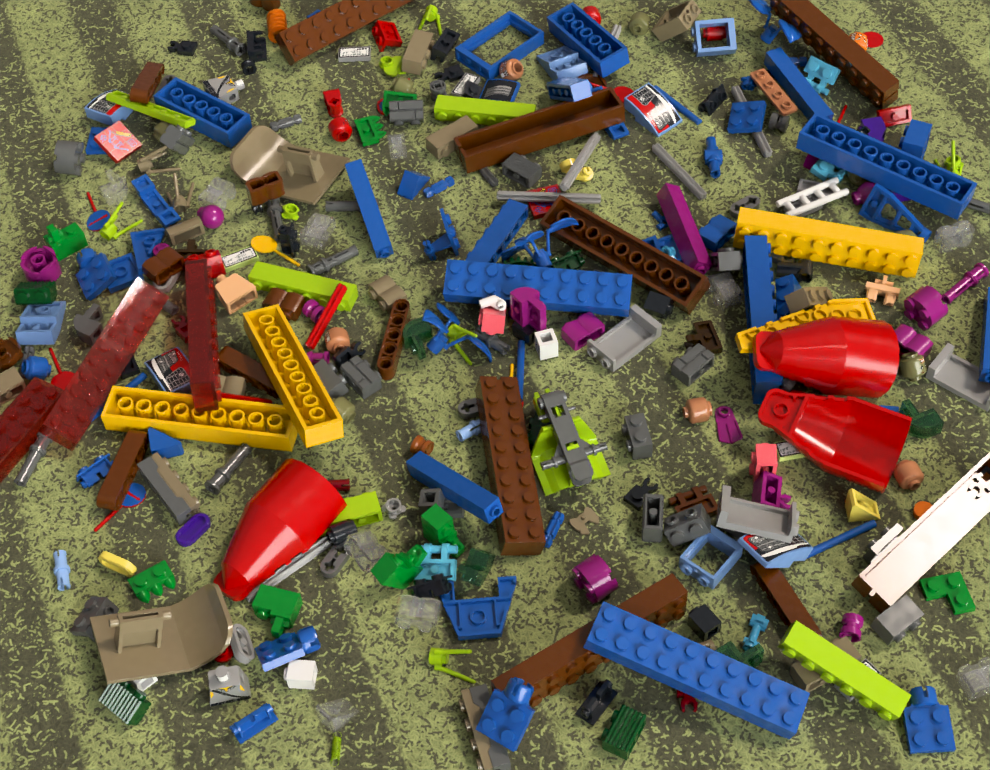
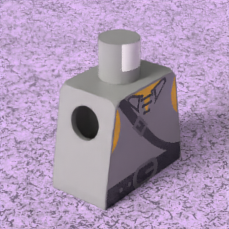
M229 75L203 81L205 92L228 104L239 100L238 91L245 88L242 79L233 82Z
M221 665L215 670L208 671L210 707L251 698L249 678L238 665L229 667Z

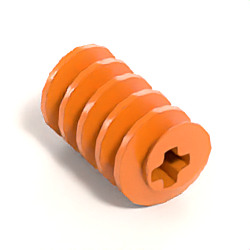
M273 9L266 16L268 37L273 43H277L274 37L278 33L288 29L286 14L281 9Z

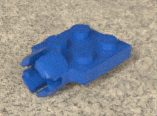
M85 248L81 250L82 257L80 253H77L76 256L80 267L76 278L86 299L91 301L112 284L117 277L105 254L102 252L97 254L93 249Z
M307 626L298 630L297 634L295 632L282 634L278 639L265 641L254 649L264 672L303 657L305 654L319 650L321 643L317 638L318 635L314 627Z
M516 677L509 679L503 691L498 688L494 689L476 727L477 731L513 752L517 751L535 712L529 706V700L534 692V687L529 683L523 685L525 681Z
M922 686L912 688L909 692L912 695L909 699L910 707H905L902 712L909 754L955 751L956 746L948 705L939 704L936 690L932 686H926L925 691H923Z

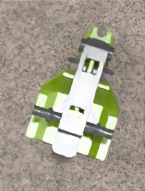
M548 388L545 389V394L540 396L538 392H535L533 404L538 420L542 423H551L541 427L531 451L532 463L545 496L573 486L581 487L589 484L594 479L611 475L602 451L608 450L606 442L598 444L595 433L580 416L571 417L569 411L574 410L576 407H567L565 391L558 389L551 392Z

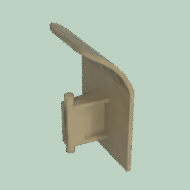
M255 125L233 149L229 162L232 171L244 183L252 178L262 177L268 172L278 171L283 179L285 191L281 198L315 205L345 168V164L349 163L350 158L294 146L271 128L264 125Z
M215 583L204 585L186 599L171 606L90 617V624L107 684L193 671L222 654L229 646L233 634L232 619L219 585Z

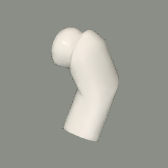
M496 295L478 300L481 309L491 306L496 310L504 311L507 307L506 302Z

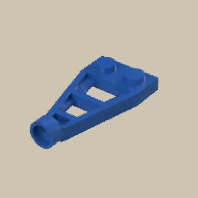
M878 183L874 185L858 213L867 220L894 232L906 230L897 224L901 216H904L911 222L908 230L913 231L917 237L924 238V243L932 234V231L924 227L892 192ZM886 204H890L896 210V216L893 220L881 216V211Z

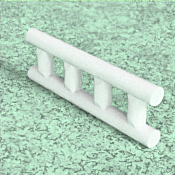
M834 177L776 201V206L778 208L785 206L788 210L785 213L786 215L797 216L849 194L848 188L840 190L836 185L839 183V179ZM829 187L833 193L825 196L821 190ZM814 193L818 200L810 202L806 196ZM800 200L803 206L795 208L791 202Z

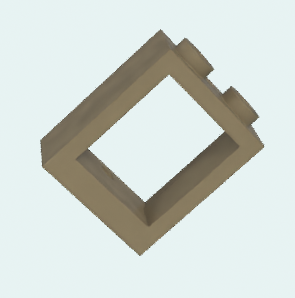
M688 0L665 11L653 27L652 32L661 42L687 31L701 13V10L694 0Z

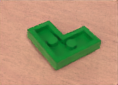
M960 571L919 580V586L926 601L947 597L954 615L975 611V604Z

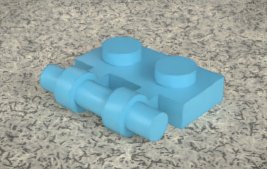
M811 55L803 71L809 73L805 78L817 93L828 95L830 90L825 88L827 83L834 85L841 70ZM815 77L821 79L819 84L813 81Z
M821 159L810 170L812 174L822 181H825L827 177L829 179L838 177L839 183L843 180V176L848 174V171Z
M425 543L421 545L427 552V555L420 564L423 570L414 580L425 578L426 581L432 580L431 576L443 573L444 576L452 575L447 581H456L457 560L449 559V555L457 554L458 546L450 545V543H443L442 545ZM432 553L441 554V559H431Z

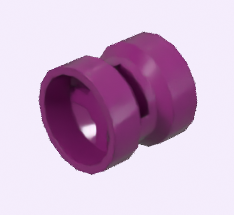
M310 299L304 304L302 313L306 317H311V320L316 324L324 307L319 306V303L314 299Z
M845 613L842 616L841 623L843 627L840 628L839 637L843 638L849 635L852 636L851 642H859L862 635L860 629L863 627L864 619L855 613Z

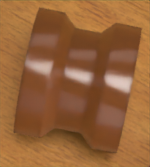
M418 435L410 446V452L416 454L422 451L429 456L433 451L434 442L431 440L426 441L423 436Z

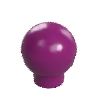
M865 182L859 186L857 191L851 193L855 206L864 204L875 183Z
M216 205L200 207L197 211V216L200 217L206 228H218L224 221V213Z

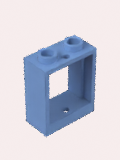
M734 18L695 21L693 27H691V37H694L692 50L696 52V57L736 53L737 43ZM725 26L727 46L702 48L700 28Z
M711 525V533L696 538L680 556L679 568L685 575H691L702 586H708L713 590L741 558L743 547L737 541ZM707 542L729 556L714 576L691 561Z

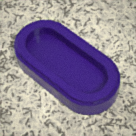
M198 513L191 517L177 531L175 535L177 543L182 547L194 544L210 528L211 521L209 516L204 513Z

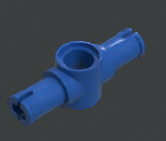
M710 136L706 138L704 165L710 168L712 178H718L721 175L720 165H722L723 154L722 149H719L716 145L715 137Z

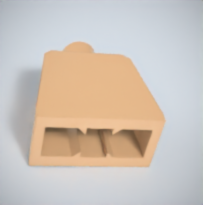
M237 273L229 277L221 274L216 278L215 290L217 296L229 315L258 298L256 286Z

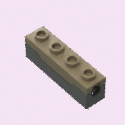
M156 452L137 464L141 476L179 526L185 524L195 514L200 513L199 506L201 504L195 495L192 497L189 494L191 492L185 482L182 484L179 481L181 480L176 470L172 471L170 469L171 466L166 457L162 458Z
M487 684L461 690L462 699H459L458 702L461 713L466 712L467 715L464 723L467 732H472L473 738L470 739L472 751H477L479 756L476 759L478 770H511V762L506 747L476 730L490 699Z

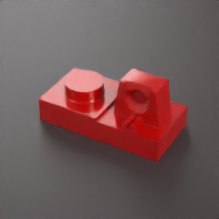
M910 104L876 111L877 117H882L886 127L908 123L912 120Z

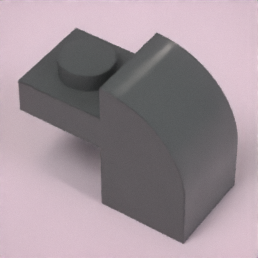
M93 303L83 316L76 314L73 320L79 339L93 347L105 334L101 323H99L103 318L100 305Z
M440 488L421 489L418 507L422 514L436 503L452 518H464L465 509L445 498Z

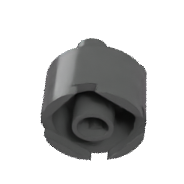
M57 141L54 150L56 155L54 170L56 173L81 176V163H85L86 154L83 153V142Z

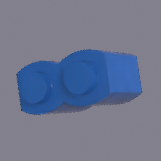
M721 214L712 217L706 226L699 229V234L705 247L713 252H717L735 235L737 223Z

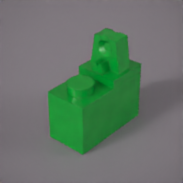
M75 222L61 230L54 227L53 224L46 227L48 234L43 236L46 245L54 250L58 262L88 246L84 232Z
M435 503L421 515L423 535L432 545H442L443 543L457 545L458 553L450 554L455 558L465 552V546L458 539L457 531L454 529L453 518Z
M417 544L407 553L392 554L386 552L370 571L381 585L404 590L423 570L420 564L426 557L427 552L421 545Z
M261 584L252 603V608L258 618L262 620L271 619L272 637L279 638L285 628H293L303 602L300 593Z

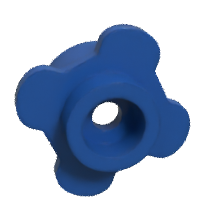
M750 76L741 77L740 80L742 82L740 86L743 90L752 91L757 87V84H755Z

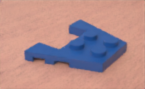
M516 576L498 577L499 596L461 600H455L454 581H448L452 585V590L448 594L440 595L439 598L458 640L502 637L517 584Z

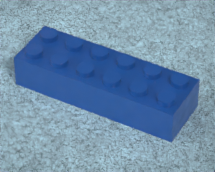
M574 2L547 17L550 33L565 46L578 52L579 58L585 61L602 78L630 63L627 47Z
M177 77L153 96L155 104L195 118L196 123L190 128L229 148L237 144L252 128L250 114Z

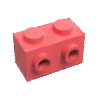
M491 306L483 309L480 308L478 325H482L481 332H485L488 335L504 334L506 309L499 311Z
M762 443L755 445V452H751V463H749V475H753V483L764 470L776 475L778 465L776 444Z

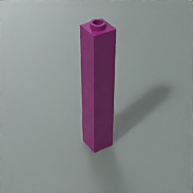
M665 183L656 196L685 265L704 275L713 264L680 186Z

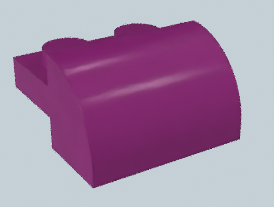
M520 287L511 291V317L522 327L529 324L537 332L546 330L547 308L540 301V292L530 287Z

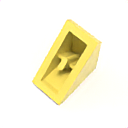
M853 488L848 490L845 502L848 522L880 520L876 501Z

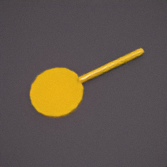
M261 235L251 240V247L261 253L275 252L294 265L300 266L298 262L277 250V242L273 238Z

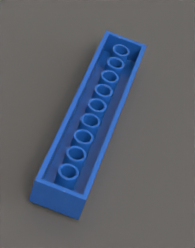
M817 113L811 117L798 135L797 149L875 184L878 183L886 189L958 220L971 201L977 186L976 182Z
M767 235L744 236L742 269L747 329L755 326L757 328L764 326L769 321H777V314H774L776 299L772 297L775 294V286L771 284L773 282V271H770V268H772V257L768 255L771 253V243H767ZM749 353L753 404H762L769 390L774 388L781 389L783 376L773 372L758 370L753 362V353Z
M447 259L443 296L446 302L479 304L478 300L496 295L506 302L507 307H511L510 292L520 287H530L540 292V301L546 305L547 310L575 313L592 312L599 315L629 317L633 274Z
M604 601L599 608L583 648L787 739H791L796 734L810 695L805 690Z

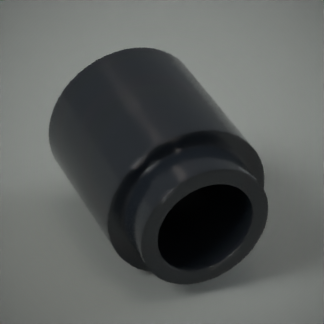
M343 520L327 528L326 538L330 544L333 543L334 546L354 539V536L358 534V530L353 520Z

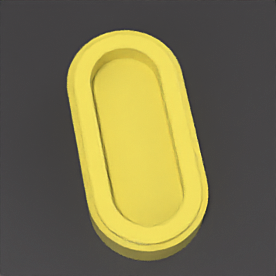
M103 551L98 557L99 562L103 566L127 577H133L137 571V568L131 562L107 551Z

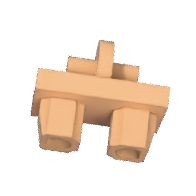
M884 275L883 280L875 279V283L867 281L865 287L866 298H868L869 302L876 303L877 295L885 297L883 305L893 307L896 299L898 300L901 288L893 287L894 282L887 281L888 276Z

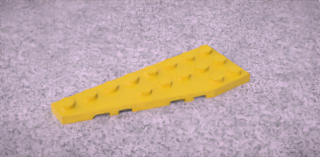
M868 298L832 299L827 301L826 304H817L812 309L806 311L803 309L781 317L778 321H769L764 326L758 328L755 326L738 332L735 336V341L739 353H753L752 339L754 335L761 331L774 332L830 316L876 320Z

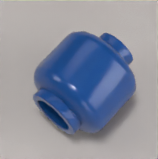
M29 356L22 362L21 372L28 380L43 381L47 375L51 374V365L45 357Z

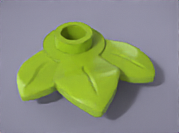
M383 56L379 61V67L388 76L396 77L398 74L407 73L402 72V56Z

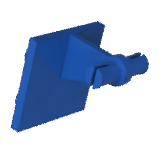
M443 208L439 210L446 234L432 244L429 240H426L427 244L423 241L424 252L432 261L437 259L435 252L452 247L455 255L458 256V248H461L458 238H454L457 234L454 226H450L452 224L449 214L445 215Z

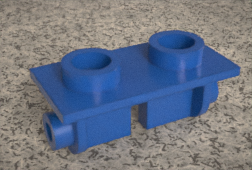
M110 454L100 455L93 461L94 464L89 467L84 466L77 472L76 481L82 480L80 485L83 489L90 488L100 481V478L96 475L97 473H100L103 478L107 476L113 460L109 461Z
M266 703L238 722L233 723L229 728L239 743L242 744L276 722L278 718L274 714L271 705Z

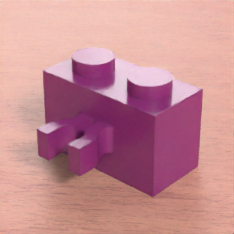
M764 470L753 483L751 501L789 510L790 505L785 503L791 500V496L781 495V476Z

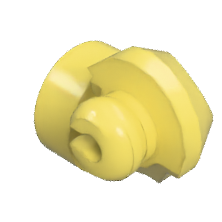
M570 158L562 161L559 164L561 172L567 174L575 159ZM583 167L575 180H581V182L591 180L594 175L590 167Z

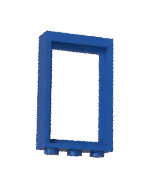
M508 11L455 48V57L457 61L486 80L494 79L500 75L499 68L503 62L509 59L520 61L544 44V32L517 14ZM509 25L530 37L529 40L493 65L488 64L471 53Z

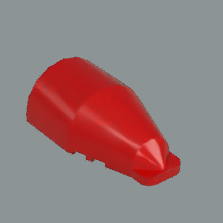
M830 316L774 332L761 331L754 335L752 339L753 362L758 370L773 372L792 381H799L804 386L818 389L825 395L866 398L882 397L890 390L899 366L900 349L897 335L892 325L883 320Z
M777 388L771 389L766 393L758 411V421L762 425L772 428L774 432L821 470L879 493L885 491L891 479L912 418L852 396L839 398L834 397V395H828V397L815 396V394L791 393Z
M293 458L286 459L246 503L221 561V571L214 578L213 583L218 584L222 594L231 600L241 601L245 599L254 588L274 575V571L283 564L287 566L292 562L291 559L300 552L304 554L347 506L345 500L337 489L315 469L302 461Z

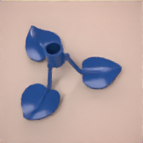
M748 0L760 13L768 16L763 26L765 30L760 35V38L765 43L770 44L781 30H783L789 43L801 38L802 35L799 30L782 19L778 21L779 28L774 24L768 25L772 10L765 0Z
M564 218L549 226L550 228L546 230L547 251L544 249L538 250L534 242L535 239L544 235L543 231L532 232L526 237L515 240L516 246L501 252L502 262L525 249L537 267H551L552 263L549 258L551 256L550 233L571 225L579 226L577 220L574 218ZM528 242H531L535 250L534 254L528 248L530 246Z
M437 302L436 306L448 318V322L445 325L431 310H425L422 321L429 322L439 328L437 334L426 344L430 351L437 355L443 348L447 350L449 347L469 339L487 355L490 363L492 362L490 350L478 338L465 335L447 344L448 338L443 333L447 334L449 332L448 326L451 322L460 325V320L443 304Z

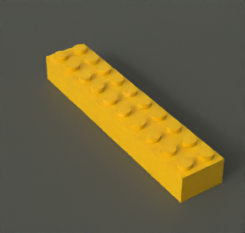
M740 207L733 247L743 249L745 235H767V243H771V253L776 255L792 256L815 262L915 278L923 255L924 238Z
M279 304L243 313L244 331L305 447L308 448L343 438V419Z
M112 386L101 414L106 430L128 432L129 429L148 431V428L152 427L172 438L238 446L244 443L250 447L289 452L293 451L298 434L284 405L122 386Z

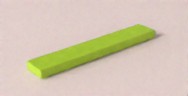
M118 90L106 94V100L176 126L178 124L183 128H188L196 123L195 118L151 102L148 104L130 102V95Z

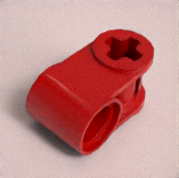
M339 88L323 91L324 102L329 116L332 118L341 117L343 115Z

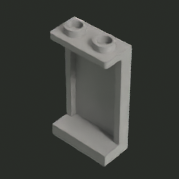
M634 304L630 307L629 317H626L597 340H587V353L590 357H595L600 361L604 368L614 372L659 338L662 333V324Z
M947 343L928 366L925 378L988 412L990 409V383L978 381L979 367L953 354L955 346Z
M722 486L718 500L716 527L791 544L793 536H797L799 531V524L797 522L800 511L797 510V502L792 501L789 510L730 497L731 486Z

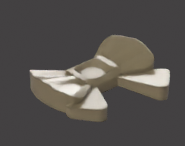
M585 507L584 512L577 518L570 519L569 524L574 530L580 532L581 535H589L590 532L585 523L589 521L599 524V517L591 508Z

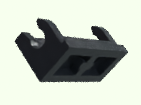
M445 28L432 47L430 60H435L439 56L441 58L440 62L443 63L449 51L456 45L460 34Z
M246 30L249 59L254 62L267 61L266 37H256L257 35H262L263 31Z

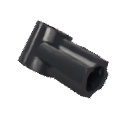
M801 259L797 263L777 261L776 277L793 274L798 282L806 281V283H809L813 278V262L809 259Z

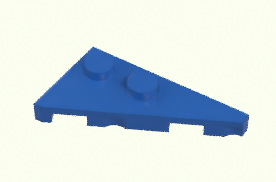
M164 227L130 232L138 274L144 273L142 264L147 259L153 257V248L161 243L165 235Z

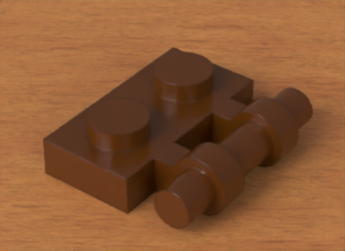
M705 485L700 487L694 486L687 492H678L673 497L667 499L670 506L678 504V506L674 507L675 514L702 503L710 517L717 514L718 504L712 494L709 493L703 496L704 493L708 492Z

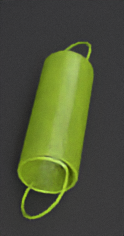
M333 737L331 761L337 758L340 760L341 737Z

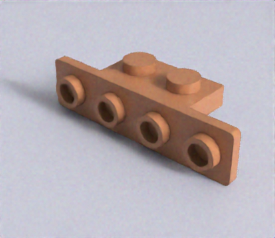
M764 68L750 73L752 80L782 116L797 112L798 108Z

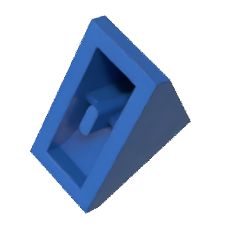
M405 170L397 195L413 200L429 181L430 177L416 171Z
M152 427L148 428L152 455L158 452L162 458L166 457L167 459L184 453L180 441Z

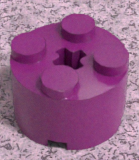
M43 246V248L32 247L21 256L20 266L27 282H53L62 274L56 254L48 246Z
M928 285L925 287L921 286L904 300V315L909 320L914 319L917 321L918 327L925 331L948 314V306L946 303L943 305L940 300L943 297L936 289Z
M595 553L571 570L575 576L573 579L574 583L580 590L582 588L586 590V597L592 605L598 603L619 588L616 578L611 579L610 573L612 571L608 565Z

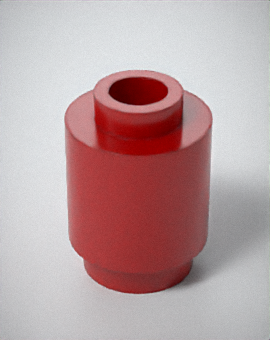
M725 26L705 27L702 29V36L706 38V41L725 39Z

